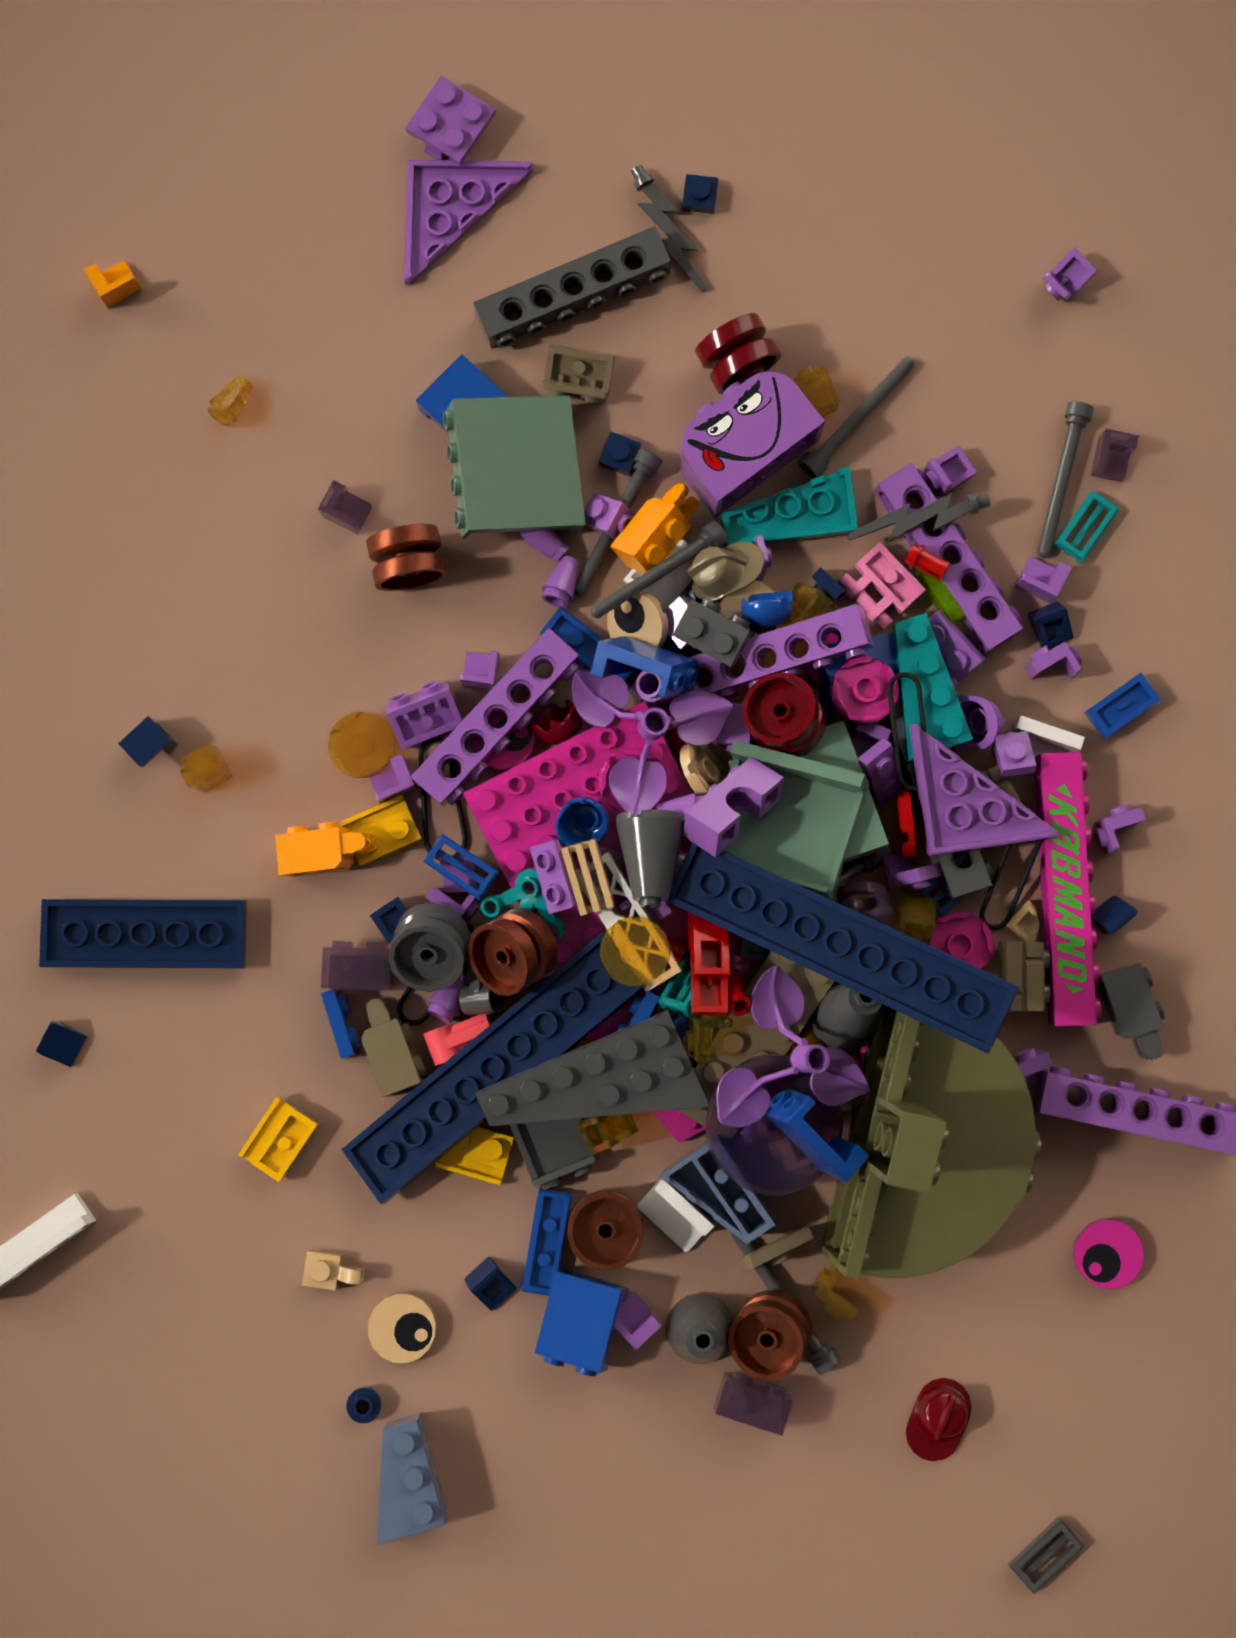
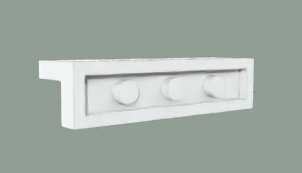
M607 852L601 857L603 864L606 862L613 874L610 887L612 895L617 894L627 897L632 906L629 916L622 915L616 905L613 908H605L596 913L630 967L645 983L646 987L644 989L647 992L681 972L682 967L645 908L640 907V902L633 900L630 884L610 852ZM588 862L599 902L605 901L598 876L594 871V862ZM580 867L577 869V872L582 886V890L585 893L588 900L590 901L587 887ZM616 881L619 883L622 890L615 888ZM635 910L641 919L633 918ZM632 923L647 928L650 933L648 946L639 943L631 930ZM653 939L656 942L659 949L652 947ZM650 953L664 956L671 968L659 975L649 959Z
M78 1193L73 1194L0 1246V1290L96 1222V1219Z

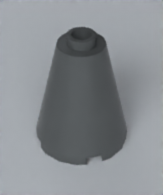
M648 809L641 810V815L631 818V811L623 812L616 816V827L634 901L640 902V907L659 908L661 907V902L669 899L685 821L683 816L679 817L678 812Z
M842 984L833 985L810 1017L814 1034L819 1040L822 1039L830 1047H838L845 1052L861 1049L871 1041L876 1033L882 1003Z
M702 1293L687 1295L676 1303L668 1314L666 1322L667 1339L672 1350L685 1361L695 1364L710 1363L722 1357L729 1349V1329L734 1320L726 1305L716 1297ZM701 1334L707 1335L704 1338H697Z

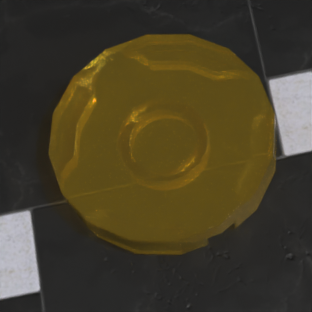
M353 712L342 717L330 732L328 752L332 762L344 774L354 778H370L381 773L390 764L389 759L393 758L395 753V737L390 726L380 716L373 713Z
M631 916L618 920L607 929L601 941L600 957L602 964H604L605 969L608 971L607 973L612 979L623 985L639 987L653 982L663 974L670 960L671 947L667 934L657 923L646 917Z

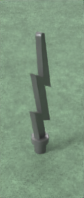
M642 165L634 167L631 170L636 181L634 186L637 191H642L653 202L638 203L639 207L670 239L662 240L668 254L702 292H705L707 290L705 283L681 251L698 252V249L664 214L679 213V211L653 184L654 179L652 175L647 174Z
M952 493L907 516L911 504L909 503L850 532L847 539L851 541L895 524L890 538L892 540L937 516L933 529L934 532L967 513H970V515L976 514L978 509L989 507L990 499L987 493L978 496L969 494L966 495L965 500L948 508Z

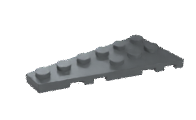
M668 1010L476 1092V1097L490 1126L710 1107L707 1096Z

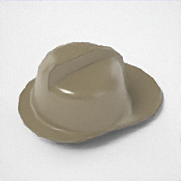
M745 541L733 543L724 548L711 546L701 550L694 558L691 567L687 570L692 578V589L696 597L701 600L705 598L714 602L749 586L762 572L764 555L757 545Z

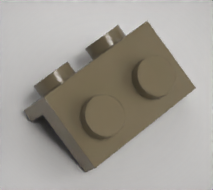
M550 344L545 377L541 388L549 389L548 394L552 396H568V393L581 395V400L600 403L601 398L607 399L610 393L615 355Z

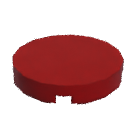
M902 790L896 793L902 857L904 859L916 858L910 790Z

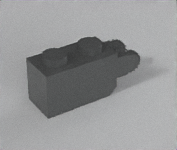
M1140 962L1100 974L1097 986L1114 1034L1123 1039H1132L1134 1048L1137 1049L1136 1053L1142 1059L1153 1060L1160 1058L1163 1046L1160 1045L1161 1040L1157 1030L1164 1028L1161 1020L1165 1016L1160 1002L1154 1000L1150 987L1153 986V982L1146 967L1142 968Z

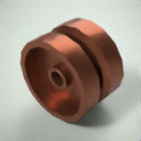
M418 523L397 526L377 532L366 540L369 558L371 561L378 563L372 569L375 587L378 590L400 591L418 588L435 583L448 575L444 556L436 553L442 546L439 530L436 525Z
M514 908L496 917L494 920L477 927L470 936L468 945L469 960L476 977L487 989L498 995L505 996L518 993L529 987L531 983L537 982L549 975L556 966L558 956L556 939L549 925L540 915L525 908Z
M602 1189L587 1194L576 1204L569 1218L567 1236L571 1250L580 1262L593 1269L610 1271L625 1266L636 1256L642 1245L644 1224L640 1210L631 1198L619 1191ZM608 1224L612 1227V1234L609 1237H606L605 1233L600 1235L599 1229L601 1225Z
M774 1289L757 1292L745 1302L729 1329L728 1345L732 1358L741 1370L754 1378L771 1381L786 1377L796 1369L811 1342L813 1325L809 1312L799 1299L788 1292Z

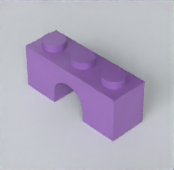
M750 757L741 766H735L730 771L728 777L722 782L712 785L707 794L697 803L693 802L687 807L683 815L685 820L683 836L716 858L738 838L741 815L736 811H744L760 819L780 801L784 777Z

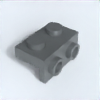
M703 598L701 603L691 599L672 636L734 668L748 639L756 634L748 629L751 623L735 614H732L730 619L721 615L719 611L722 607Z

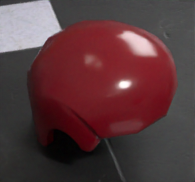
M567 699L565 701L566 708H561L551 703L532 719L529 727L548 745H558L574 737L582 725V717L577 712L574 702L572 703V701Z

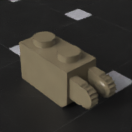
M372 998L371 1001L369 1000L367 1007H365L372 1028L364 1031L361 1041L381 1096L385 1097L420 1084L424 1081L422 1075L426 1074L427 1071L421 1055L415 1056L410 1043L414 1042L415 1038L409 1023L403 1024L401 1018L394 1019L386 1003L387 1001L380 998Z

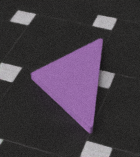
M408 160L405 285H411L533 172V162L463 161L461 166L451 160Z
M917 724L909 725L928 856L1059 837V831L1036 816L1034 812L999 788L998 785L981 772L963 761L957 754L922 730Z

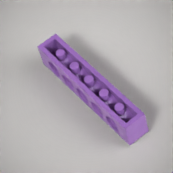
M912 462L879 482L874 491L888 514L907 505L906 498H918L921 501L922 507L919 509L909 507L907 516L941 498L933 495L928 487L930 482L922 469H916ZM935 516L902 535L911 548L914 544L919 547L923 544L925 545V550L943 559V552L951 551L957 555L958 563L949 565L940 582L933 577L931 578L984 656L1016 636L1023 629L1020 625L1022 619L1013 606L1008 607L1002 598L1003 590L994 578L990 579L983 569L985 564L981 556L976 551L969 549L965 543L966 535L957 523L953 524L950 522L939 528L940 535L937 537L929 536L925 532L924 525H935L937 518ZM965 578L973 580L977 590L975 592L964 590L961 580ZM980 607H991L995 613V619H984L980 614Z
M854 604L749 638L737 660H741L744 664V672L738 678L733 677L732 667L705 653L691 656L690 658L698 660L695 669L698 671V678L695 686L690 691H704L727 699L738 695L737 689L747 686L750 688L762 677L774 673H791L800 676L802 675V669L813 666L814 670L824 669L834 665V659L846 656L847 660L862 657L867 654L866 649L874 647L864 608ZM839 630L841 633L840 643L836 647L829 648L827 645L829 633ZM806 640L809 646L808 652L804 657L797 658L795 647L800 641ZM773 650L776 654V662L772 667L765 668L763 657L768 651ZM710 670L713 676L712 682L708 687L703 688L700 678L705 671Z
M548 628L410 777L442 807L447 803L451 806L455 804L465 792L462 787L468 780L472 778L475 781L485 772L488 767L485 762L493 753L499 756L511 743L508 737L516 729L522 731L534 718L531 714L532 711L539 704L544 707L557 693L554 688L562 679L567 682L574 676V673L580 668L577 665L580 661L579 655ZM546 663L551 665L554 670L550 677L541 679L535 675V669L540 664ZM518 688H526L530 691L531 695L527 702L519 704L512 700L513 692ZM497 712L504 713L508 717L507 723L502 728H493L489 725L490 717ZM473 737H480L484 740V747L478 753H470L466 749L467 742ZM452 761L460 763L461 772L457 777L447 778L444 776V767L447 763Z
M1054 1066L1050 1067V1072H1038L1032 1103L1034 1112L1236 1155V1106L1216 1102L1215 1108L1203 1106L1204 1099L1183 1095L1182 1101L1170 1099L1171 1092L1150 1088L1149 1094L1137 1091V1084L1117 1081L1116 1087L1105 1085L1104 1077L1084 1073L1082 1080L1070 1077L1071 1070ZM1075 1086L1079 1091V1099L1075 1104L1071 1105L1067 1100V1092L1071 1087ZM1108 1093L1112 1098V1107L1107 1112H1104L1100 1101ZM1142 1101L1145 1105V1114L1142 1118L1137 1119L1134 1114V1107L1137 1102ZM1175 1108L1178 1113V1121L1175 1125L1170 1126L1167 1121V1115L1171 1109ZM1208 1116L1211 1120V1128L1208 1132L1204 1133L1201 1130L1200 1124L1201 1120Z

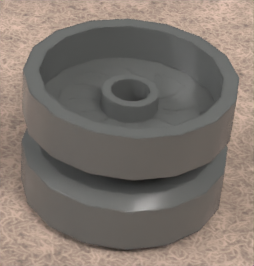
M431 902L415 905L405 911L397 923L390 945L388 960L392 972L403 984L414 990L438 991L455 983L463 971L470 939V933L465 920L458 912L448 906Z

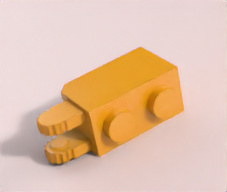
M684 483L673 485L662 499L652 498L646 501L610 545L627 567L644 574L664 561L692 527L688 521L694 515V512L697 511V508H699V502L693 496L686 497L689 490Z
M339 822L319 823V829L309 831L307 826L288 827L286 834L275 835L278 874L288 877L349 870L354 863V855L369 854V852H372L377 847L376 838L373 835L363 832H351V829L339 827Z

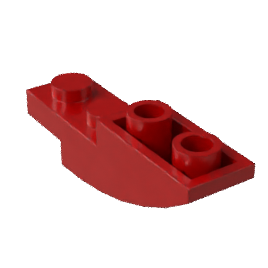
M687 911L688 951H690L691 1015L726 1016L729 1013L728 977L730 975L728 930Z

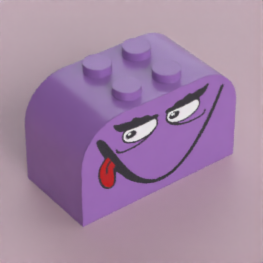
M770 371L761 372L748 378L742 384L739 382L733 383L723 392L724 397L713 404L710 401L702 406L696 413L697 417L687 426L682 439L681 472L688 485L714 518L722 514L819 441L825 420L796 383L786 375Z

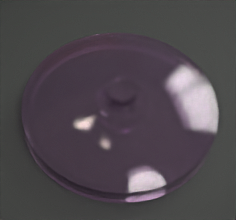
M781 1054L761 1055L746 1060L735 1068L751 1070L758 1080L763 1076L791 1068V1056ZM813 1073L791 1074L766 1082L761 1086L767 1090L771 1101L778 1093L786 1092L788 1089L810 1096L816 1103L804 1116V1120L827 1144L835 1136L842 1138L843 1115L841 1105L827 1106L816 1100L810 1089V1078ZM717 1088L715 1089L707 1109L706 1138L714 1161L730 1180L744 1189L757 1194L781 1196L800 1191L823 1175L824 1172L766 1115L757 1122L744 1127H728L721 1124L717 1115Z

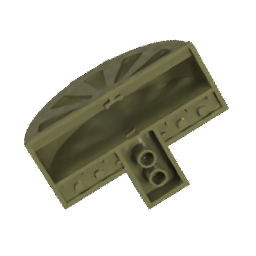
M882 1004L877 1030L870 1041L863 1070L870 1091L857 1097L847 1141L860 1146L870 1157L847 1182L837 1179L821 1246V1252L844 1277L859 1280L860 1274L881 1278L921 1276L952 1266L976 1252L1001 1229L1019 1201L1024 1202L1025 1194L1030 1192L1033 1184V1174L1031 1173L1033 1160L1038 1158L1041 1150L1040 1133L1035 1128L1034 1110L1026 1081L1015 1059L998 1038H996L990 1053L987 1054Z

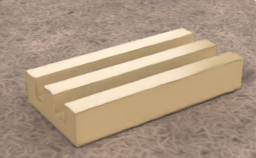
M596 838L561 848L580 916L587 915L590 912H598L605 908H613L615 902ZM590 848L605 901L599 902L584 849ZM572 852L577 853L591 901L590 905L586 903Z

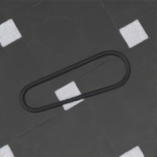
M430 738L421 744L418 754L419 767L424 762L423 753L425 747L433 742L441 744L444 741L443 739ZM452 761L449 762L451 778H455L456 773ZM421 788L424 844L429 853L431 846L429 843L426 791ZM459 799L456 802L462 833L461 846L466 848L467 833L461 800ZM456 852L454 855L451 856H460L461 854ZM438 855L435 856V859L437 860L441 858Z

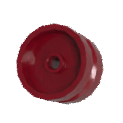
M757 313L744 314L728 321L707 335L695 349V353L703 368L713 369L710 374V380L719 394H723L735 382L742 384L755 374L768 372L781 358V353L773 339L763 338L766 333V327Z
M774 673L762 677L750 687L743 700L742 717L745 727L760 747L800 757L816 747L825 732L826 716L823 706L805 680L794 674Z

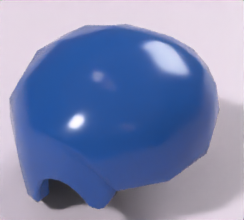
M792 591L752 594L749 596L748 603H746L745 598L742 599L743 617L751 624L761 628H774L788 620L793 612Z
M586 796L571 799L562 806L556 818V835L564 846L595 838L599 844L609 829L608 811L600 801Z

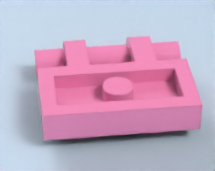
M881 542L856 563L855 568L862 575L857 582L848 573L838 581L847 591L845 595L851 601L855 599L867 612L866 616L872 623L876 621L884 630L894 621L885 612L886 609L892 605L901 615L926 590ZM870 584L883 596L878 603L864 590Z

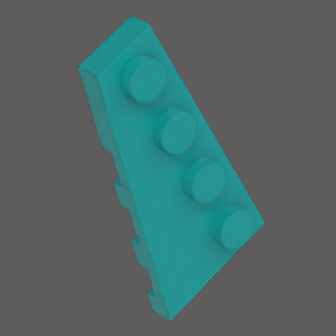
M850 465L827 476L822 475L814 478L810 482L795 488L790 487L768 498H761L723 512L721 516L722 526L728 539L725 547L741 541L754 543L755 536H763L764 543L769 544L845 535L858 529Z
M927 613L895 623L893 625L897 669L899 673L913 674L920 681L927 733L949 749L971 742L973 737ZM902 677L899 678V692L903 708V730L907 746L906 758L907 763L914 761L909 725L917 724L921 727L916 685L911 679Z

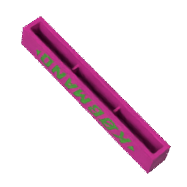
M1081 752L1040 753L1034 757L1037 765L1035 771L1037 816L1059 831V837L1043 839L1039 849L1044 948L1050 950L1051 958L1050 968L1046 969V983L1050 984L1051 990L1050 1002L1048 1003L1049 1026L1097 1025V1018L1101 1017V1001L1099 997H1095V983L1099 982V967L1097 963H1093V949L1097 948V933L1095 929H1091V915L1095 914V898L1093 895H1089V881L1093 880V864L1087 860V848L1091 847V830L1085 826V814L1089 813L1090 805L1088 794H1084L1083 780L1087 779L1088 773L1087 763L1085 760H1082Z

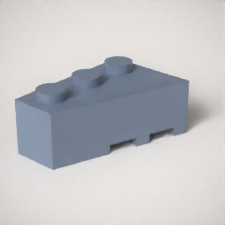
M717 1134L664 1169L659 1176L666 1183H670L686 1195V1198L692 1203H696L711 1214L713 1219L746 1244L755 1240L777 1223V1214L727 1142Z
M421 1413L388 1422L383 1429L377 1545L443 1526L448 1518V1511Z

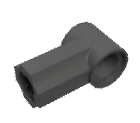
M467 950V985L461 988L459 994L461 1010L466 1015L499 1013L504 1005V995H498L487 989L476 977L470 964Z

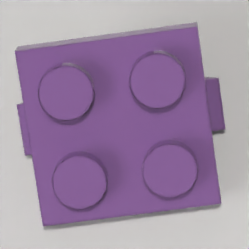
M440 76L405 127V130L411 136L425 142L426 148L423 152L436 160H443L446 155L451 161L461 166L496 115V110L445 77Z

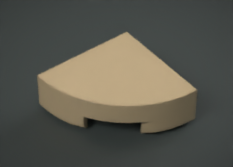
M1029 900L1020 907L1006 924V927L1022 941H1037L1039 937L1040 922L1038 913Z

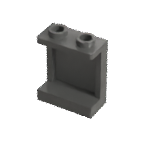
M581 1118L510 1124L531 1177L533 1188L541 1185L542 1189L546 1190L562 1183L560 1177L573 1172L574 1177H578L594 1170L592 1163L597 1162L598 1158Z

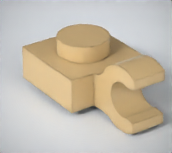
M308 1250L302 1286L336 1291L338 1290L339 1281L360 1285L364 1280L365 1268L342 1265L343 1255Z

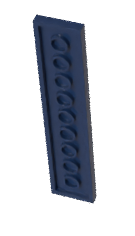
M693 842L672 885L669 899L667 900V902L987 1054L990 1053L1020 988L1013 983L726 851H722L715 858Z
M601 932L341 1150L379 1203L386 1204L487 1120L476 1097L477 1091L569 1052L646 987L645 983L630 967L623 954L605 932Z

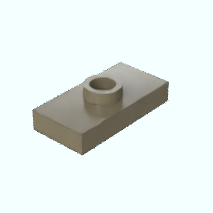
M809 1227L797 1229L741 1257L740 1261L745 1271L758 1267L770 1260L774 1266L791 1258L790 1250L814 1239Z

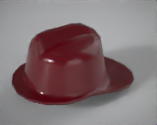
M940 1378L926 1384L918 1395L906 1428L908 1445L913 1453L924 1460H943L953 1454L960 1444L968 1425L972 1409L970 1396L965 1388L955 1380Z

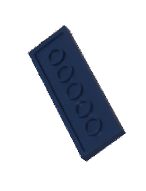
M42 899L39 967L245 969L247 901Z

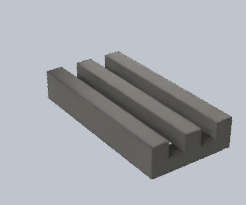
M1057 1517L1008 1565L1034 1594L1069 1562L1084 1545L1066 1524ZM1060 1530H1062V1533L1052 1543H1050L1023 1570L1021 1569V1567L1028 1560H1030L1045 1544H1047ZM1070 1539L1072 1543L1031 1581L1029 1576Z

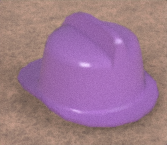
M957 695L973 740L953 748L986 749L993 744L1002 726L1007 723V719L1002 718L998 706L990 700L979 696Z

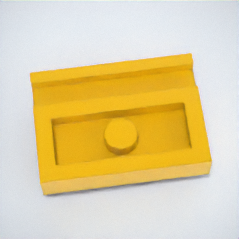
M402 794L341 821L343 828L351 829V832L368 833L376 838L377 847L374 848L375 850L369 852V854L355 855L361 867L423 840Z
M276 1097L238 1155L251 1162L252 1165L277 1182H281L319 1123L292 1105H289L280 1097Z
M478 1126L437 1160L435 1167L501 1185L515 1137Z

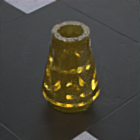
M237 375L234 380L209 401L211 405L208 408L209 414L225 426H230L232 422H237L250 391L253 389L252 384L244 377Z

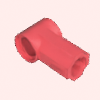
M479 1014L455 1025L447 1024L424 1033L423 1036L434 1066L448 1061L490 1026L491 1023L487 1014Z

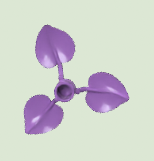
M577 670L572 681V697L576 710L582 719L588 724L600 728L609 726L615 715L621 719H637L639 721L637 726L638 732L646 740L640 761L634 757H625L613 766L609 775V786L614 798L625 812L631 811V817L641 815V810L652 809L661 799L666 789L667 775L664 767L658 762H646L653 741L661 738L669 726H677L678 735L685 743L693 746L707 745L721 733L726 719L733 708L732 703L718 695L704 691H686L685 694L676 696L670 703L669 711L674 721L660 708L648 709L644 714L640 711L636 713L621 712L620 710L629 701V690L627 684L620 676L613 675L601 678L590 674L591 671Z
M777 965L769 968L759 978L751 995L752 1016L758 1026L764 1030H770L778 1026L780 1033L796 1042L798 1046L793 1050L790 1057L791 1068L763 1076L758 1080L754 1073L746 1068H734L724 1074L717 1087L716 1102L718 1120L721 1124L728 1127H744L760 1120L767 1112L771 1102L769 1093L761 1086L766 1082L791 1074L813 1073L810 1078V1089L816 1100L827 1106L845 1104L870 1091L863 1072L847 1052L838 1047L808 1045L806 1038H800L785 1027V1025L795 1024L801 1018L805 1005L804 997L796 982L785 974L780 966Z

